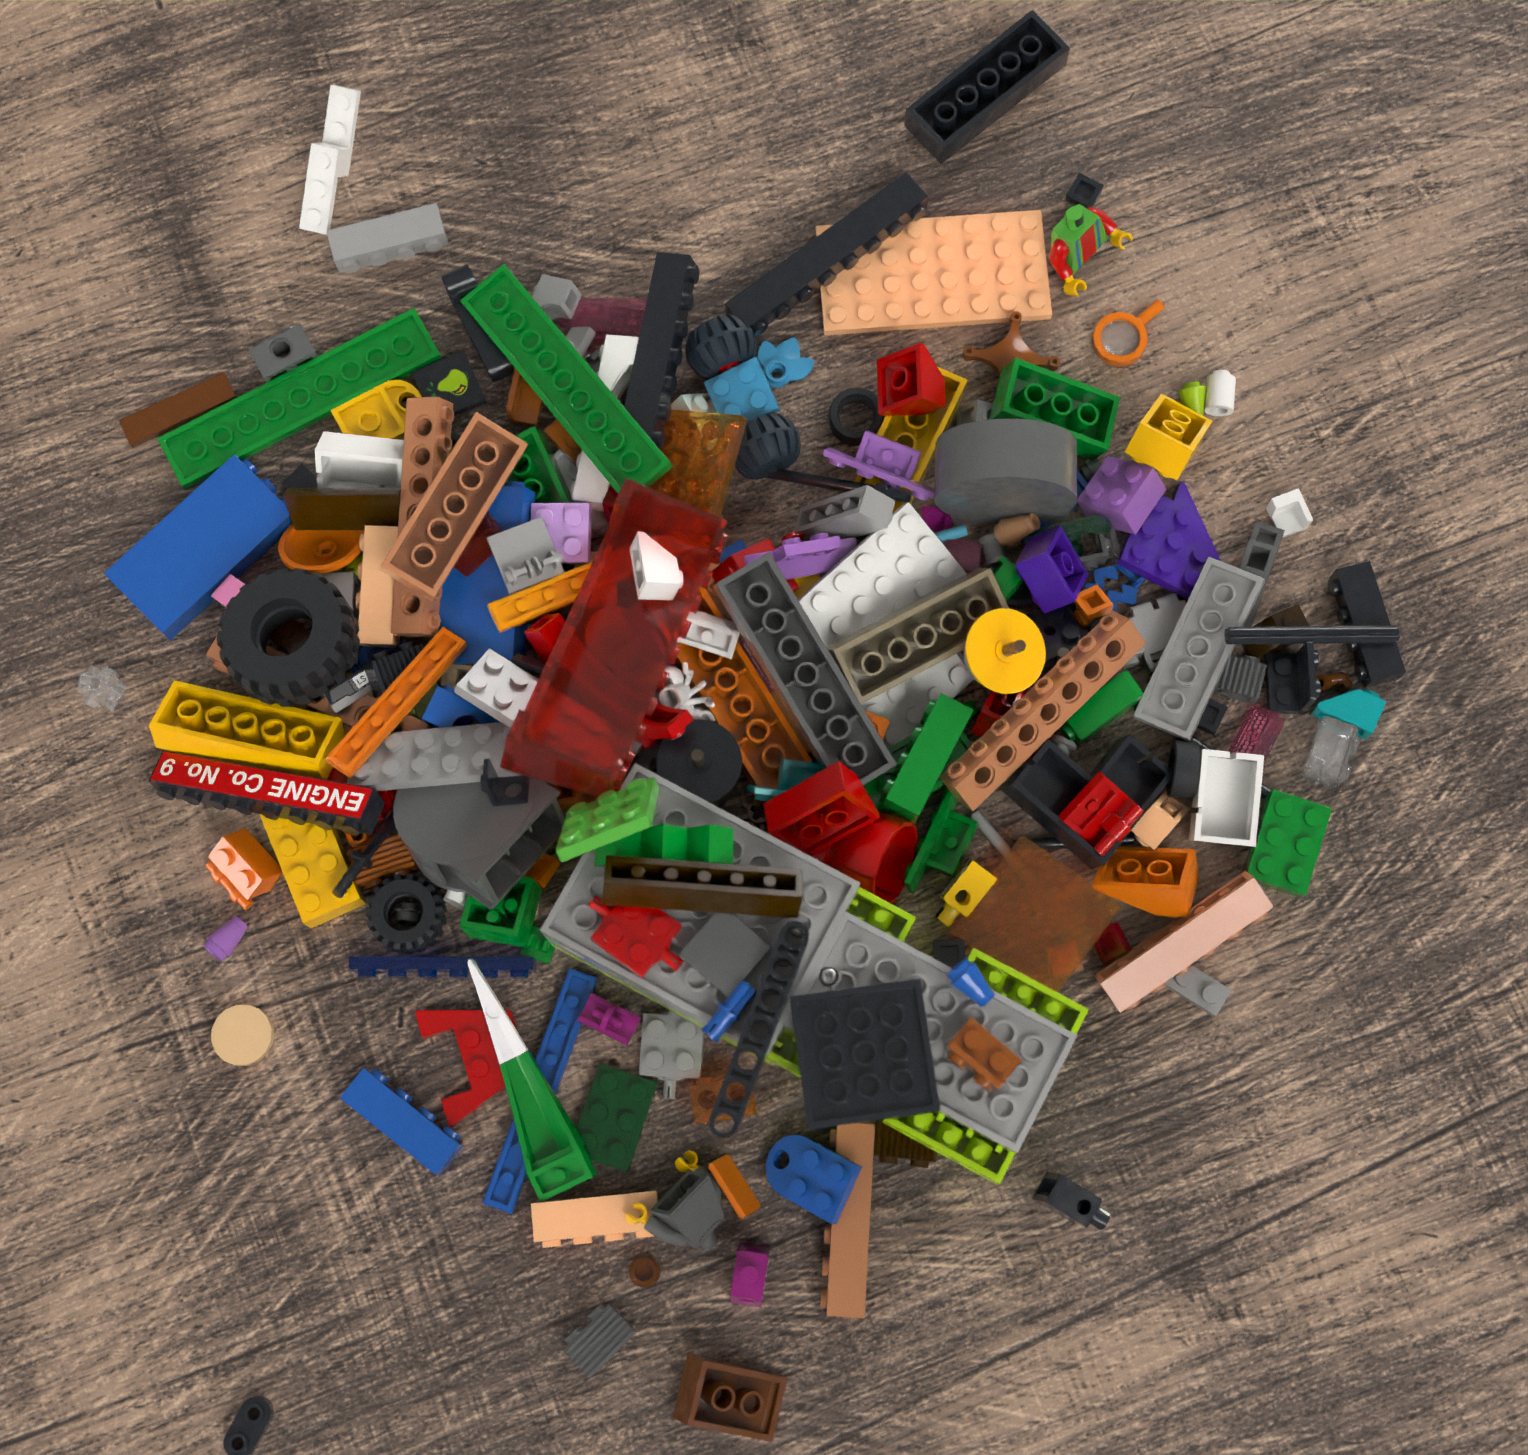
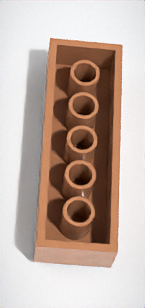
M476 412L384 559L380 571L433 602L524 454L528 443Z

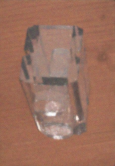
M1324 716L1318 723L1301 777L1330 788H1336L1341 782L1346 783L1352 766L1347 765L1350 754H1356L1361 741L1360 738L1356 737L1359 728Z

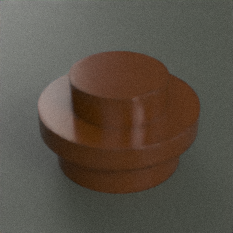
M642 1255L632 1261L629 1275L635 1285L644 1288L650 1287L660 1278L661 1268L655 1258Z

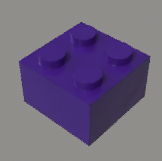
M1061 525L1030 537L1015 563L1018 576L1026 582L1034 603L1040 606L1044 614L1075 602L1089 574Z

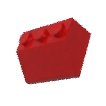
M840 761L763 803L768 833L809 856L880 818L879 812L858 776Z

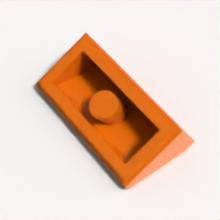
M724 1155L708 1164L709 1170L740 1219H744L760 1208L759 1201L729 1155Z

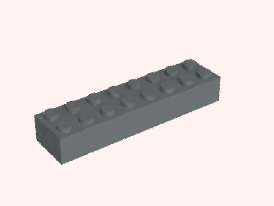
M770 552L717 582L713 588L821 768L824 770L828 766L840 761L855 773L862 785L896 766V762Z

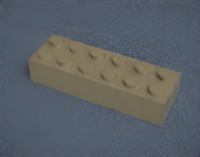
M977 568L828 646L827 649L858 701L862 704L964 650L968 632L981 615L994 609H1009L991 568Z

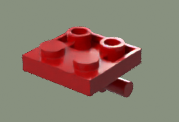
M1099 771L1058 817L1089 843L1101 856H1104L1116 841L1120 843L1132 830L1130 826L1144 810Z

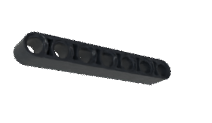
M800 921L787 922L780 930L717 1096L708 1124L711 1132L718 1139H731L737 1134L808 947L809 932L807 927ZM790 930H798L803 934L804 939L799 945H790L785 940V936ZM786 960L792 965L790 974L779 976L774 972V965L778 961ZM767 991L777 992L781 997L779 1004L775 1007L764 1005L762 1002L764 993ZM759 1021L766 1023L769 1027L767 1036L760 1039L753 1037L750 1033L751 1026ZM747 1052L753 1053L757 1057L756 1066L750 1070H745L738 1064L740 1056ZM735 1083L741 1084L746 1090L744 1098L736 1102L731 1101L727 1097V1089ZM721 1115H728L733 1119V1128L728 1133H720L715 1129V1121Z

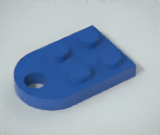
M789 1135L777 1141L771 1148L766 1161L768 1181L779 1195L830 1224H837L862 1168L861 1165L821 1143L800 1135ZM786 1151L790 1161L788 1166L782 1169L779 1165V1157Z

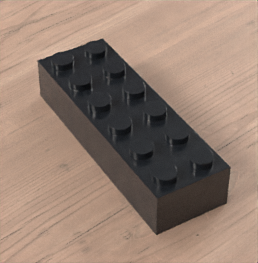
M1031 10L910 105L905 112L904 126L942 164L1065 67L1070 47L1034 10Z

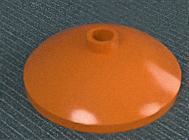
M291 524L280 538L278 545L279 554L283 563L291 570L296 568L305 569L310 575L312 573L320 575L332 573L350 564L361 553L360 536L362 533L364 534L365 530H295L294 525Z

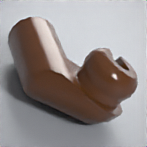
M1344 672L1319 675L1315 678L1320 680L1321 690L1336 687L1339 693H1344L1353 685L1348 679L1349 676Z

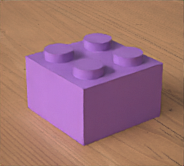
M1107 456L1077 499V503L1091 523L1136 535L1166 491V487L1154 467Z

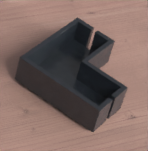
M1131 734L1116 740L1090 775L1053 742L1047 739L1021 765L1022 767L1014 772L1001 791L1089 868L1094 869L1106 864L1127 835L1120 843L1116 841L1105 855L1101 856L1089 843L1058 817L1061 812L1100 771L1144 810L1130 826L1133 829L1172 779L1174 772L1156 756L1138 764L1136 761L1146 757L1150 751Z

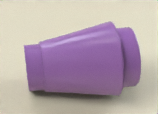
M234 916L206 938L208 941L203 947L222 962L226 957L230 958L248 926L240 918Z

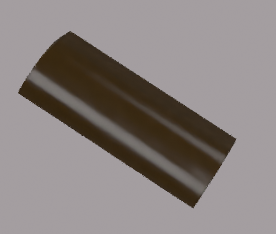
M401 487L288 488L283 495L295 530H365V525L398 527Z

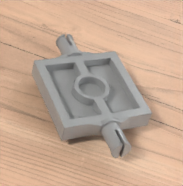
M670 1010L662 1014L643 1013L639 1076L657 1077L663 1080L662 1099L675 1100L676 1081L702 1079L705 1033L701 1030L702 1027Z

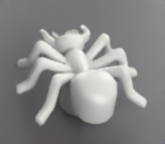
M686 662L682 663V671L675 666H666L662 669L655 679L657 686L661 690L642 692L640 694L646 698L659 697L662 705L688 710L693 720H708L709 718L710 721H715L711 711L694 707V704L705 703L707 707L713 708L715 703L712 702L711 697L691 698L692 695L706 686V682L703 680L697 686L690 689L689 684L694 673L693 670L688 669V663Z

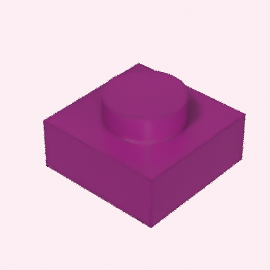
M922 507L921 518L933 533L951 528V516L943 512L938 507Z

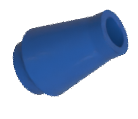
M964 958L947 974L951 980L950 984L975 1001L980 1007L987 1004L995 995L974 961L970 962L967 958Z

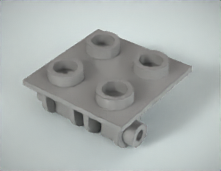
M542 517L486 538L509 594L564 573L561 565L564 562L560 551L556 552Z

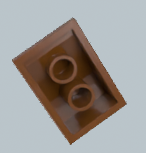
M688 1353L672 1417L687 1426L772 1442L788 1378L732 1362Z

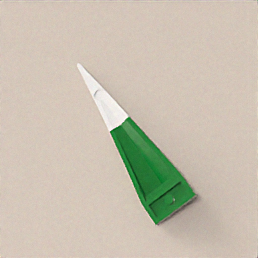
M471 958L468 959L467 964L503 1075L526 1173L539 1201L543 1202L596 1176L597 1173L584 1148L586 1144L481 970Z

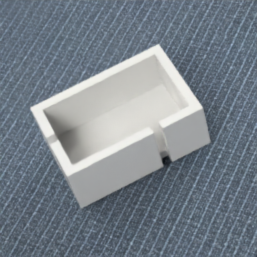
M323 432L315 448L316 473H319L317 476V488H381V485H385L384 488L401 487L404 440Z
M1201 749L1198 785L1192 801V807L1198 808V813H1191L1189 840L1256 847L1264 755L1237 752L1230 755V752Z

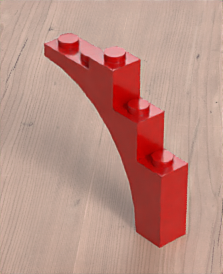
M560 613L544 615L524 631V634L542 662L571 672L569 690L578 692L588 710L602 719L612 721L616 728L642 743L641 748L643 750L654 746L659 738L673 740L680 737L686 731L685 727L693 721L688 710L671 708L656 703L622 683L585 648Z

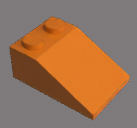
M1119 846L1106 864L1098 867L1092 884L1093 890L1157 916L1188 918L1200 878L1196 850L1156 848L1153 850L1150 847Z

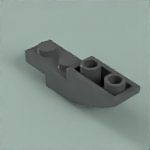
M1259 522L1255 524L1239 569L1265 579V582L1244 627H1252L1285 532L1283 529Z

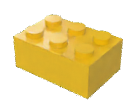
M1160 394L1137 427L1125 453L1129 454L1137 463L1154 467L1163 477L1178 480L1198 449L1212 420Z

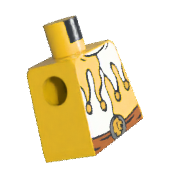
M967 858L957 871L955 877L952 878L939 896L945 903L936 913L935 917L948 927H950L960 913L968 917L996 882L997 878L975 861ZM965 890L967 897L963 902H957L955 896L959 891Z

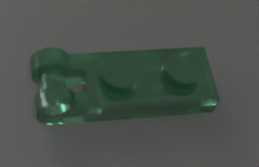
M1092 515L1061 524V527L1069 541L1075 543L1082 540L1081 535L1088 533L1108 534L1112 529V523L1106 517ZM1054 527L1031 533L1030 535L1024 538L1025 543L1027 544L1030 537L1047 531L1049 529H1052Z

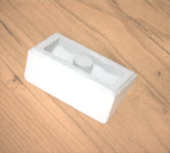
M685 607L674 641L732 659L740 631L732 621Z

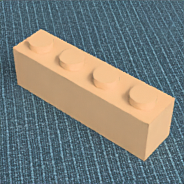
M365 525V532L360 536V550L363 551V561L358 565V579L361 580V591L356 594V609L359 610V620L357 621L359 632L356 635L360 639V645L363 647L396 648L400 643V636L391 633L395 579L380 571L381 564L397 540V526Z
M658 1191L531 1203L534 1242H542V1248L561 1246V1240L573 1239L574 1245L592 1243V1237L603 1235L605 1236V1242L624 1240L623 1233L636 1232V1238L654 1237V1235L644 1229L645 1225L641 1222L638 1224L628 1223L625 1220V1214L630 1213L633 1217L639 1218L638 1210L634 1209L631 1205L641 1203L646 1207L647 1215L651 1217L650 1209L659 1201Z

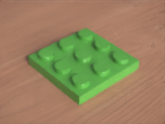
M652 777L647 780L643 778L636 779L629 783L625 789L617 792L614 790L607 791L593 802L588 804L580 802L569 808L556 849L561 862L651 827L659 792V786L655 778Z

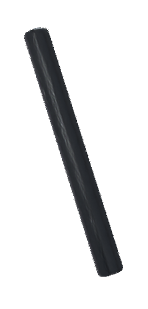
M1396 625L1228 627L1224 632L1225 643L1305 644L1306 641H1313V644L1394 643L1400 638L1399 627Z

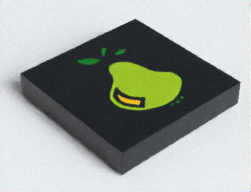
M465 351L411 372L421 396L440 397L453 403L454 416L487 403Z

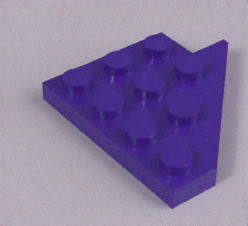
M1181 481L1176 486L1172 499L1162 495L1136 535L1127 534L1116 564L1188 600L1208 557L1221 560L1184 482Z

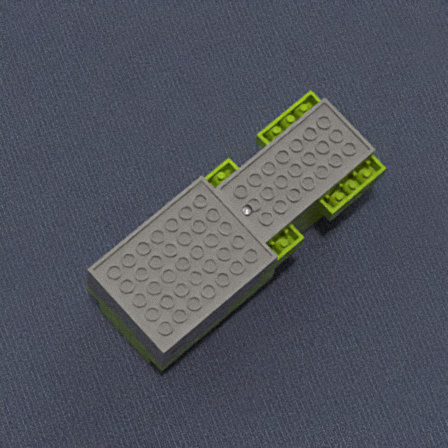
M635 763L620 790L625 789L629 783L636 779L643 778L647 780L652 777L655 778L659 786L652 826L667 824L691 828L712 824L733 828L734 865L803 870V897L798 919L733 914L771 947L767 955L744 980L755 988L756 993L783 925L790 921H800L807 927L809 932L808 947L764 1062L767 1064L773 1062L801 1078L790 996L920 979L940 1112L883 1119L882 1122L992 1183L1000 1184L1015 1154L1020 1150L1078 1036L1076 1034L1089 1009L973 948L968 960L975 962L988 986L995 993L994 997L987 1004L980 1007L975 1001L950 984L951 980L947 974L952 969L951 967L904 943L915 923V916L860 888V882ZM595 849L584 853L541 927L540 931L553 947L692 1023L704 1027L720 1008L719 1002L724 1003L728 997L688 962L684 961L683 965L676 972L661 960L652 966L645 977L641 979L591 941L590 937L601 925L603 916L588 905L596 895L600 899L603 897L605 867L595 866ZM661 909L682 925V929L672 940L670 951L684 960L679 953L715 913ZM790 930L785 936L787 943L794 946L799 945L804 939L803 934L798 930ZM780 960L774 965L773 970L779 976H787L792 971V965L786 960ZM767 991L762 996V1002L767 1007H775L781 1000L780 995L775 991ZM755 996L738 1015L740 1017L739 1021L734 1020L721 1036L723 1040L737 1046ZM971 1017L1022 1060L997 1091L992 1088L986 1091L973 1080L976 1074L965 1066L963 1069H960L947 1058L950 1052L945 1049L946 1046ZM761 1021L755 1022L750 1028L752 1036L759 1039L767 1036L769 1032L768 1025Z

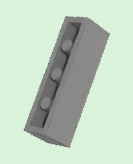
M437 203L327 231L333 260L339 273H353L362 267L370 265L381 266L390 260L398 258L408 259L417 253L425 251L435 252L449 245Z
M865 485L801 507L794 531L805 533L803 539L805 541H810V536L820 533H828V537L839 536L840 540L863 536L888 528L893 519L892 511L895 500Z

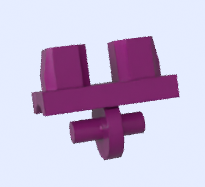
M591 993L577 1021L627 1046L641 1017Z

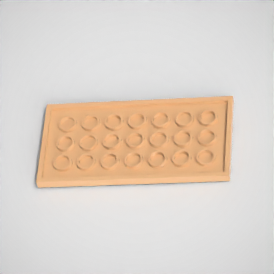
M1041 210L920 218L915 222L913 220L910 221L896 237H888L874 253H866L859 258L858 263L852 269H844L837 274L836 279L826 287L822 285L820 287L824 335L1010 322V316L1014 311L1021 313V321L1051 319L1052 308ZM832 225L816 226V237Z

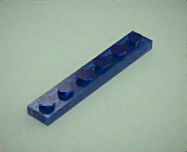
M349 957V969L358 973V977L375 978L376 973H388L390 978H406L407 973H419L420 978H437V973H449L450 978H468L470 970L467 962L468 959L472 958L486 979L498 978V973H510V978L526 979L529 978V973H537V961L533 957Z

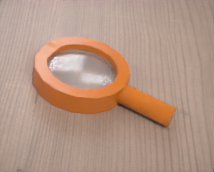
M1156 300L1138 317L1124 312L1110 313L1103 317L1095 326L1092 337L1093 349L1099 359L1108 365L1116 367L1129 366L1138 361L1145 351L1148 340L1144 325L1164 309L1163 303L1160 300Z

